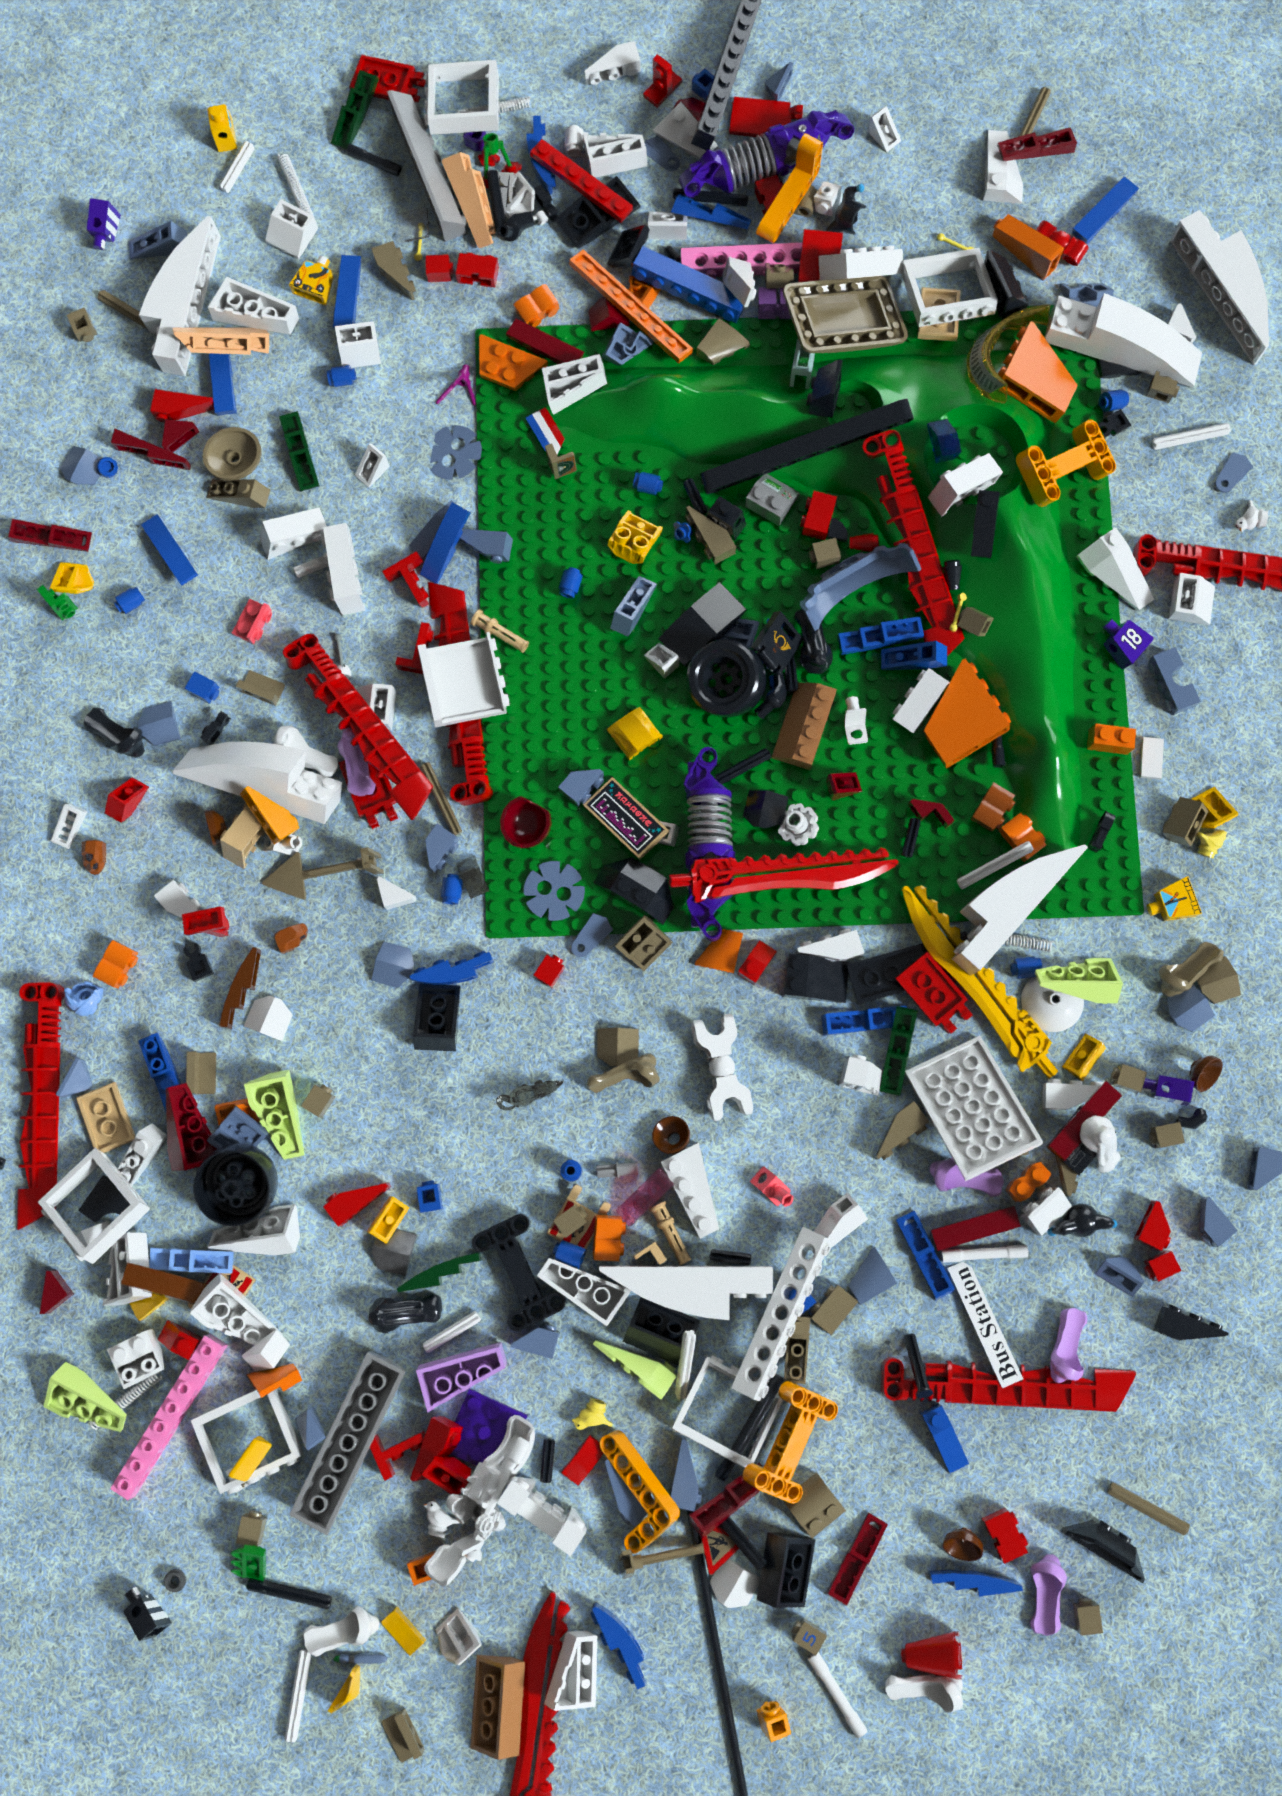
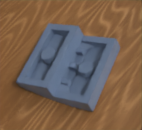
M235 1106L207 1141L217 1149L234 1143H245L257 1147L267 1136L268 1132L266 1128Z

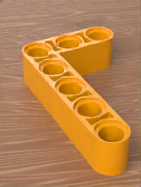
M806 133L802 136L797 148L795 168L759 223L756 235L771 243H775L819 172L823 150L822 141Z
M615 1430L600 1439V1448L648 1514L624 1539L626 1550L631 1549L632 1554H635L649 1546L679 1518L680 1511L677 1504L626 1435L620 1430Z

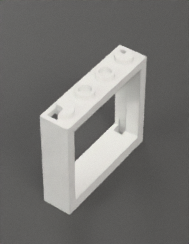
M496 60L429 64L428 73H425L426 85L428 86L425 87V95L428 100H425V111L427 114L424 115L425 125H429L430 135L499 130V74ZM489 79V111L435 115L436 82Z
M979 248L903 260V274L901 275L918 327L995 314L998 299ZM975 269L985 298L925 308L915 278Z
M94 1148L38 1201L43 1208L41 1210L42 1214L54 1222L52 1226L57 1232L65 1236L63 1241L69 1247H73L76 1250L74 1255L80 1261L86 1260L91 1264H94L150 1210L149 1206L107 1155L97 1148ZM99 1166L130 1205L85 1248L54 1207Z
M713 1355L711 1358L707 1356L671 1429L745 1468L748 1464L754 1463L783 1400L780 1398L778 1391L747 1458L682 1424L708 1367L735 1380L739 1368L733 1365L730 1368L723 1365V1360Z
M278 1389L267 1395L291 1453L256 1469L247 1481L235 1479L226 1483L203 1424L260 1398L257 1390L191 1420L220 1494L226 1491L228 1495L240 1490L239 1485L245 1482L251 1485L259 1481V1476L266 1472L270 1476L280 1471L279 1466L287 1463V1466H291L299 1462L298 1457L304 1454Z

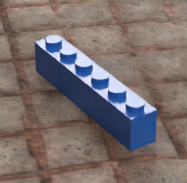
M642 246L633 263L631 276L651 284L655 288L662 289L675 297L684 299L690 304L706 309L710 313L717 314L728 321L737 323L745 308L723 282Z

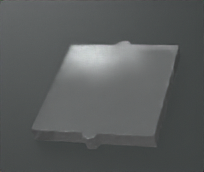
M427 207L396 213V226L394 229L396 230V242L398 244L429 238L430 221L428 220Z

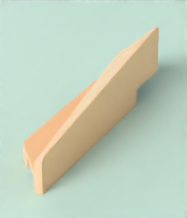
M462 152L443 159L442 164L478 248L493 244L491 235L495 234L496 228L481 171L472 169L469 155Z
M172 328L174 335L192 353L251 355V350L269 353V333L267 330L256 328Z

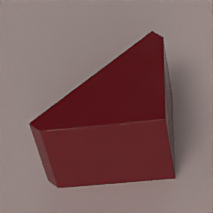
M165 420L162 447L173 453L197 435L199 430L192 421Z
M856 772L834 773L827 776L826 785L832 801L862 792Z
M57 1270L46 1271L39 1314L53 1312L74 1295Z

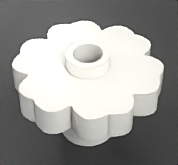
M801 803L792 804L785 813L783 824L780 825L778 833L785 842L792 841L795 846L805 845L808 843V838L813 839L816 837L819 826L816 823L818 816L811 807L805 808Z

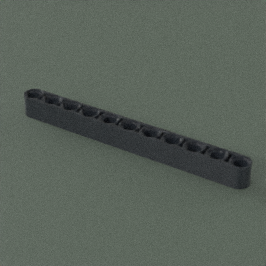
M908 399L898 400L704 471L700 474L705 494L724 490L906 424L914 419Z

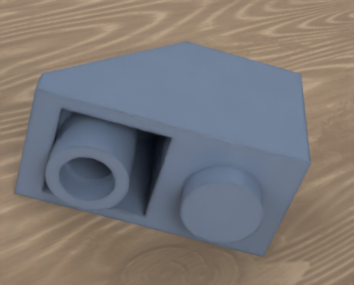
M601 769L571 772L558 787L559 792L579 807L581 803L585 804L591 797L590 792L594 788L598 789L602 785L604 773Z
M438 823L425 839L429 867L434 873L437 870L441 871L447 863L445 859L450 853L454 854L459 847L457 836Z

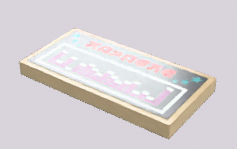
M613 777L583 804L639 860L669 833V830Z

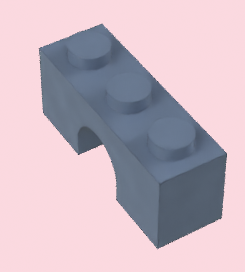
M1176 647L1153 655L1148 664L1150 673L1156 676V685L1159 692H1163L1166 698L1165 706L1168 711H1172L1173 715L1196 707L1201 702L1193 683L1180 686L1173 680L1172 674L1184 666Z

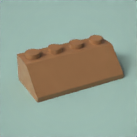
M798 683V690L793 692L772 759L811 770L837 689L819 683Z
M477 1655L471 1749L497 1760L519 1756L525 1661L514 1657Z

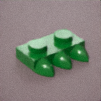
M245 1544L243 1548L230 1552L235 1557L230 1562L236 1566L231 1569L233 1574L241 1578L264 1582L266 1576L265 1548Z

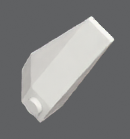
M292 1204L269 1209L270 1215L257 1218L248 1224L225 1226L213 1231L208 1248L209 1250L265 1255L295 1253L300 1238L297 1206Z
M220 1273L203 1289L190 1310V1314L204 1326L220 1330L229 1336L233 1335L252 1345H256L277 1329L271 1321Z

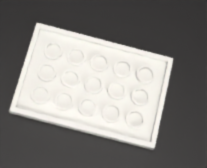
M981 1036L973 1038L905 1071V1075L965 1181L1043 1144L1041 1137Z

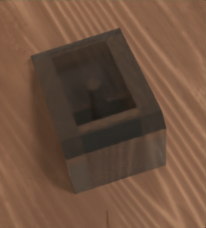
M475 855L456 863L470 899L489 892Z

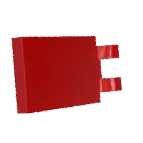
M361 55L349 88L355 87L359 70L379 77L373 97L389 100L387 91L393 90L412 96L414 103H419L421 97L417 95L418 89L412 88V86L415 84L424 88L426 80L423 79L424 72H415L414 66Z
M734 97L729 134L748 137L760 136L762 133L767 132L769 127L777 124L782 126L789 124L791 119H802L803 105L790 107L791 102Z
M803 230L798 282L820 281L819 256L840 254L843 233Z
M343 760L338 762L348 786L346 763ZM368 763L369 775L376 784L375 790L371 795L356 796L351 794L360 818L366 816L369 826L374 829L379 827L376 814L386 811L390 821L398 819L393 804L397 802L389 793L392 789L389 779L386 776L377 778L376 775L379 771Z
M925 952L895 978L935 1027L941 1023L943 1028L952 1034L957 1029L949 1020L954 1014L958 1012L964 1020H968L973 1016L964 1005L968 1000L928 952Z

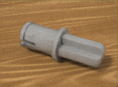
M616 1162V1164L596 1166V1174L598 1178L616 1176L620 1178V1176L638 1175L637 1162L620 1164Z

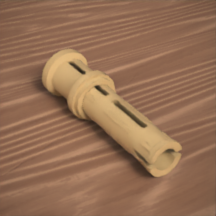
M480 609L473 615L470 623L472 626H478L485 631V634L490 632V635L493 634L522 653L525 652L529 645L528 641L498 624L497 619L488 617Z
M663 1201L648 1210L653 1213L658 1223L656 1225L657 1228L663 1230L679 1265H683L692 1259L673 1224L675 1219L670 1216L665 1206L667 1203Z

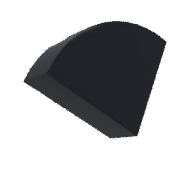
M831 518L827 539L836 538L837 541L847 542L848 533L846 527L839 520Z

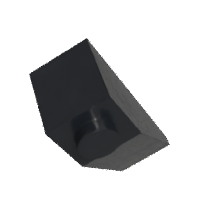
M979 490L971 557L992 558L1000 492Z

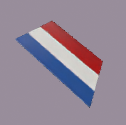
M545 407L526 417L527 422L544 450L546 445L552 443L556 454H558L565 438L547 408Z

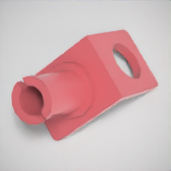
M763 1166L750 1180L776 1206H779L780 1203L786 1207L792 1204L793 1196L790 1194L791 1190L766 1167ZM767 1174V1179L763 1183H758L759 1178Z

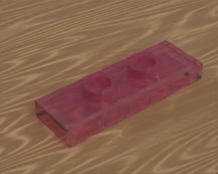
M659 1168L616 1211L628 1226H632L674 1183L662 1168Z

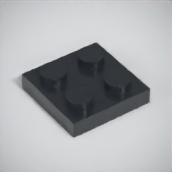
M644 224L622 231L607 264L615 268L634 263L641 247L647 241L650 229Z

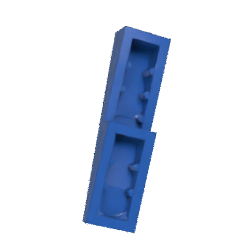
M1124 176L1073 227L1072 234L1088 244L1111 218L1113 219L1139 188Z
M681 193L677 196L671 213L748 229L752 219L719 203L716 204L713 210Z
M341 255L333 320L334 329L335 326L356 323L361 256Z
M209 353L215 414L217 416L236 414L237 408L230 354Z
M897 1006L821 1015L823 1036L893 1028Z
M913 1211L896 1219L935 1301L955 1292V1288L916 1212ZM906 1220H914L913 1222L904 1226Z

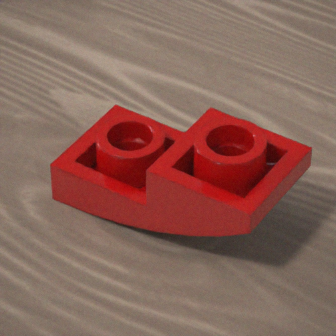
M589 1435L579 1446L576 1454L563 1467L561 1473L579 1486L604 1454L600 1448V1442Z

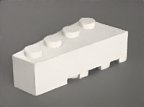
M882 246L883 251H881L880 247H869V252L866 251V248H856L855 253H852V249H842L840 254L819 256L820 280L903 274L902 249L894 250V246Z
M228 277L225 278L208 306L213 321L289 335L299 321L295 305Z
M347 523L323 527L324 535L321 536V541L327 553H324V560L326 565H329L330 570L326 571L328 582L332 583V589H329L331 600L336 602L342 615L366 611L365 604H363L360 595H363L358 577H355L359 573L356 561L353 559L355 553L351 532Z
M698 1142L661 1163L701 1239L718 1230L719 1226Z
M551 1258L547 1260L537 1277L605 1326H608L631 1292V1290Z

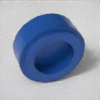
M104 457L99 460L97 470L102 477L111 478L116 475L118 465L114 459Z

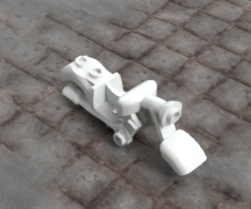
M514 1415L508 1419L506 1434L501 1445L483 1463H478L473 1475L467 1478V1481H469L467 1487L461 1488V1493L464 1495L451 1494L446 1500V1506L455 1515L457 1521L464 1524L472 1518L475 1521L474 1533L452 1543V1545L445 1544L440 1546L425 1564L426 1574L441 1586L448 1585L458 1575L466 1559L472 1562L475 1559L481 1561V1547L484 1540L489 1537L492 1531H501L506 1526L504 1516L496 1504L506 1485H509L513 1477L516 1476L517 1472L527 1461L535 1440L533 1424L521 1416Z

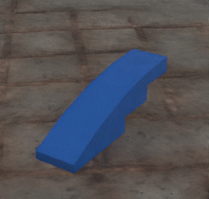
M454 502L450 504L433 539L420 575L438 584L456 551L455 546L464 532L462 528L471 512Z
M158 514L141 524L181 586L198 576L194 567Z
M914 617L881 622L880 625L862 627L858 631L839 633L837 638L840 653L844 655L924 637L921 618Z
M956 1569L928 1571L932 1584L952 1581L955 1590L975 1588L979 1597L1023 1591V1587L1019 1582L995 1574Z

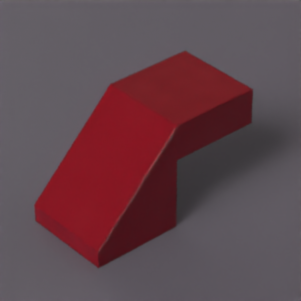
M912 799L908 804L916 818L921 821L932 813L945 829L955 821L941 803Z

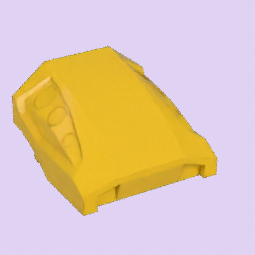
M628 510L610 537L608 547L614 555L632 564L643 563L649 550L660 536L663 527H658L632 514Z
M640 707L607 728V732L629 761L637 756L640 751L642 752L643 749L654 744L658 739L663 738V735L660 734Z

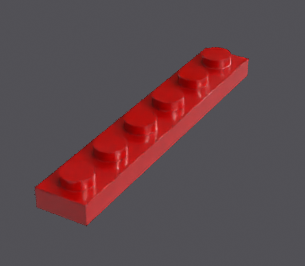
M541 139L530 151V157L620 223L633 211L632 204L545 140Z

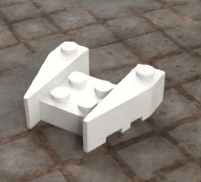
M513 1477L497 1504L514 1516L517 1513L552 1537V1543L571 1556L587 1531L585 1523L581 1520L577 1511L572 1507L568 1514L564 1515L565 1511L557 1504L552 1506L546 1502L547 1498L538 1491L532 1492L536 1483L534 1479Z

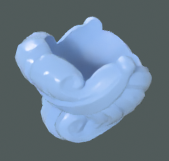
M89 981L78 983L72 986V989L65 988V1004L78 1016L94 1014L97 1004L102 999L103 988Z

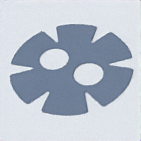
M460 425L454 426L453 436H451L448 427L436 432L434 442L438 446L433 445L430 463L438 462L430 470L436 476L447 480H452L454 469L457 472L458 478L471 473L476 466L468 459L480 460L482 452L480 441L469 444L476 437V434L471 429ZM455 438H462L465 445L461 450H454L451 443ZM448 454L455 457V464L451 467H445L442 464L443 457Z
M559 861L542 863L539 865L543 877L532 870L525 881L524 895H536V897L527 901L526 904L540 918L549 908V921L566 919L570 916L566 905L572 910L577 911L583 902L585 887L572 886L582 880V877L569 864L560 873ZM541 881H548L551 884L552 890L549 894L542 895L538 892L537 886ZM567 887L570 889L571 897L567 901L558 899L557 891L559 888Z

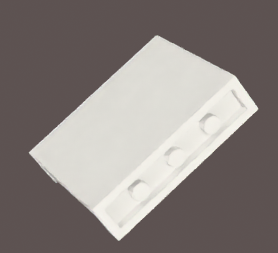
M486 632L487 637L428 649L426 644L418 645L435 728L507 713L506 706H510L508 694L503 693L502 688L505 687L503 675L499 676L498 669H501L500 659L495 657L494 651L497 650L495 638L491 639L490 632Z

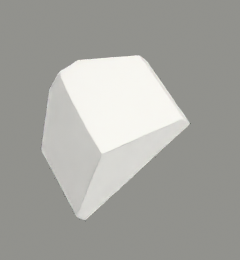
M518 171L514 175L511 211H504L507 219L514 214L533 212L535 191Z
M267 996L254 1000L244 1027L282 1041L293 1015L282 1000L273 996Z
M729 1558L713 1574L710 1584L717 1601L728 1608H734L749 1604L759 1586L760 1577Z
M460 1609L454 1611L436 1628L441 1653L446 1661L460 1666L482 1645L477 1629Z

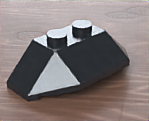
M633 857L604 865L593 882L664 925L674 909L667 878Z
M1090 1520L1062 1528L1061 1532L1141 1583L1145 1581L1137 1549L1130 1543L1132 1539L1121 1532L1118 1535L1111 1532L1113 1527L1102 1520L1099 1523Z

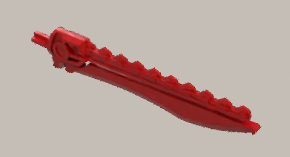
M882 847L873 854L870 850L864 848L858 855H855L851 850H847L841 856L837 852L830 851L825 857H822L820 853L815 851L808 858H805L804 854L797 853L791 859H788L787 855L780 854L775 860H771L766 855H763L758 861H754L752 857L746 856L741 862H737L732 857L695 859L688 874L669 875L670 887L690 886L694 903L702 902L706 897L712 900L718 897L768 889L812 888L836 890L871 880L894 868L898 864V860L861 863V861L879 860L889 857L888 851ZM852 863L850 865L737 877L730 885H726L732 876Z
M554 1591L549 1594L534 1623L523 1657V1661H525L520 1746L510 1796H520V1793L529 1785L549 1645L553 1646L546 1696L563 1645L560 1638L568 1630L567 1624L562 1619L570 1611L569 1604L565 1601H560L555 1634L550 1635L556 1592ZM545 1704L533 1785L524 1792L523 1796H551L552 1794L551 1782L549 1783L546 1779L554 1771L553 1762L551 1763L548 1758L556 1750L555 1742L550 1740V1738L558 1730L557 1722L552 1720V1718L559 1710L554 1711Z

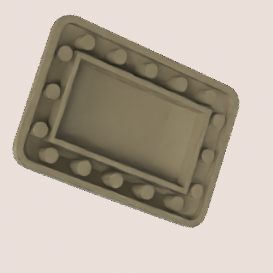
M883 276L789 283L783 289V296L800 345L808 353H837L875 349L902 344L908 337L890 283Z

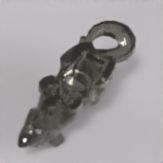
M538 1080L533 1085H520L510 1092V1095H499L496 1098V1104L504 1111L512 1110L515 1107L531 1105L532 1102L545 1096L549 1098L563 1084V1081L548 1080L542 1082V1080ZM502 1102L510 1103L513 1106L505 1107L502 1105Z

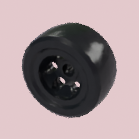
M717 640L704 645L691 659L687 669V688L691 698L705 712L716 717H737L749 712L762 698L766 687V672L761 659L746 644L735 640ZM730 660H733L735 664L732 668L728 667ZM715 665L720 666L719 672H714L713 668ZM740 671H742V679H740V676L738 675ZM727 676L732 677V682L730 684H726V682L728 681L726 680ZM711 680L716 681L715 687H710ZM738 686H740V688L738 689V691L735 693V692H734V689H736ZM725 690L727 695L721 698L720 692Z
M245 1143L225 1145L208 1155L199 1166L193 1185L195 1201L204 1215L215 1223L224 1226L248 1224L266 1212L273 1202L278 1189V1176L272 1160L259 1148ZM231 1166L237 1167V1173L231 1172ZM245 1173H250L252 1175V1179L247 1180L245 1178ZM220 1174H222L225 1178L223 1182H220L219 1180ZM231 1183L234 1184L233 1186L236 1185V1187H237L236 1190H233V1189L230 1187V1184H231ZM246 1189H252L253 1195H247ZM238 1197L240 1201H234L233 1198Z

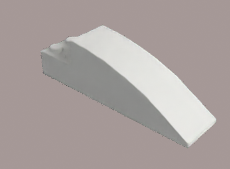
M1198 210L1179 221L1170 242L1246 355L1255 365L1269 347L1268 302L1258 263L1242 230L1221 241L1219 234L1209 224L1208 218L1203 215L1201 210Z
M207 216L170 254L155 277L139 313L149 333H156V342L152 345L151 352L161 370L165 373L186 376L191 352L174 335L172 328H198L221 237L211 216Z
M1105 293L1097 307L1058 296L1051 310L1044 337L1049 344L1120 364L1153 376L1156 371H1159V376L1171 377L1173 380L1178 381L1179 384L1192 388L1195 386L1202 352L1170 325L1139 307Z
M224 742L191 748L173 770L175 775L241 796L240 793L243 789L249 786L288 810L289 813L322 824L326 823L341 799L342 782L304 770L306 751L289 746L261 742Z
M1084 844L1040 857L1004 876L975 897L960 913L976 927L967 935L969 940L966 939L953 951L955 955L952 960L970 976L980 971L1088 847Z
M601 1265L599 1267L600 1272L644 1299L679 1312L705 1318L730 1320L729 1294H733V1298H746V1294H754L755 1298H768V1294H773L772 1266Z

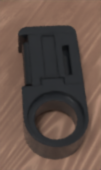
M1107 811L1103 813L1087 849L1095 853L1101 850L1105 838L1113 825L1115 815Z

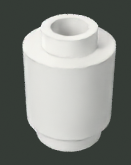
M571 125L565 129L564 149L570 157H578L583 151V130L577 125Z

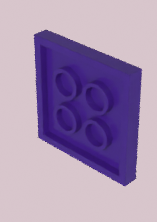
M469 1389L455 1420V1423L463 1426L461 1439L451 1454L476 1466L479 1462L483 1463L501 1445L506 1434L508 1419L514 1415L527 1419L528 1415L475 1390Z

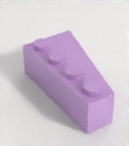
M502 1342L420 1364L416 1373L427 1413L459 1393L470 1389L478 1382L504 1369L507 1360Z

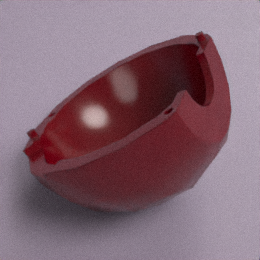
M518 796L511 800L503 809L500 818L501 831L504 838L513 846L519 848L534 847L542 843L549 835L552 825L551 814L540 805L522 796Z

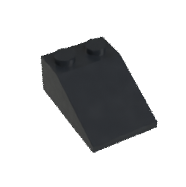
M789 953L787 956L784 997L846 1003L848 982L846 964H849V962Z
M419 984L413 1031L414 1050L456 1052L460 986Z

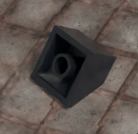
M836 360L819 368L816 377H812L810 389H813L812 394L808 393L806 405L809 406L810 415L833 418L841 387L843 360Z

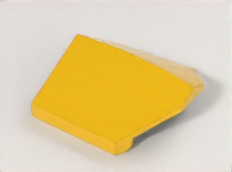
M60 562L49 589H52L54 592L79 594L90 591L93 588L94 580L87 565Z
M1215 786L1192 798V800L1202 802L1209 811L1201 828L1214 829L1238 816V812Z
M358 1664L350 1672L329 1707L328 1712L333 1713L359 1695L360 1666Z

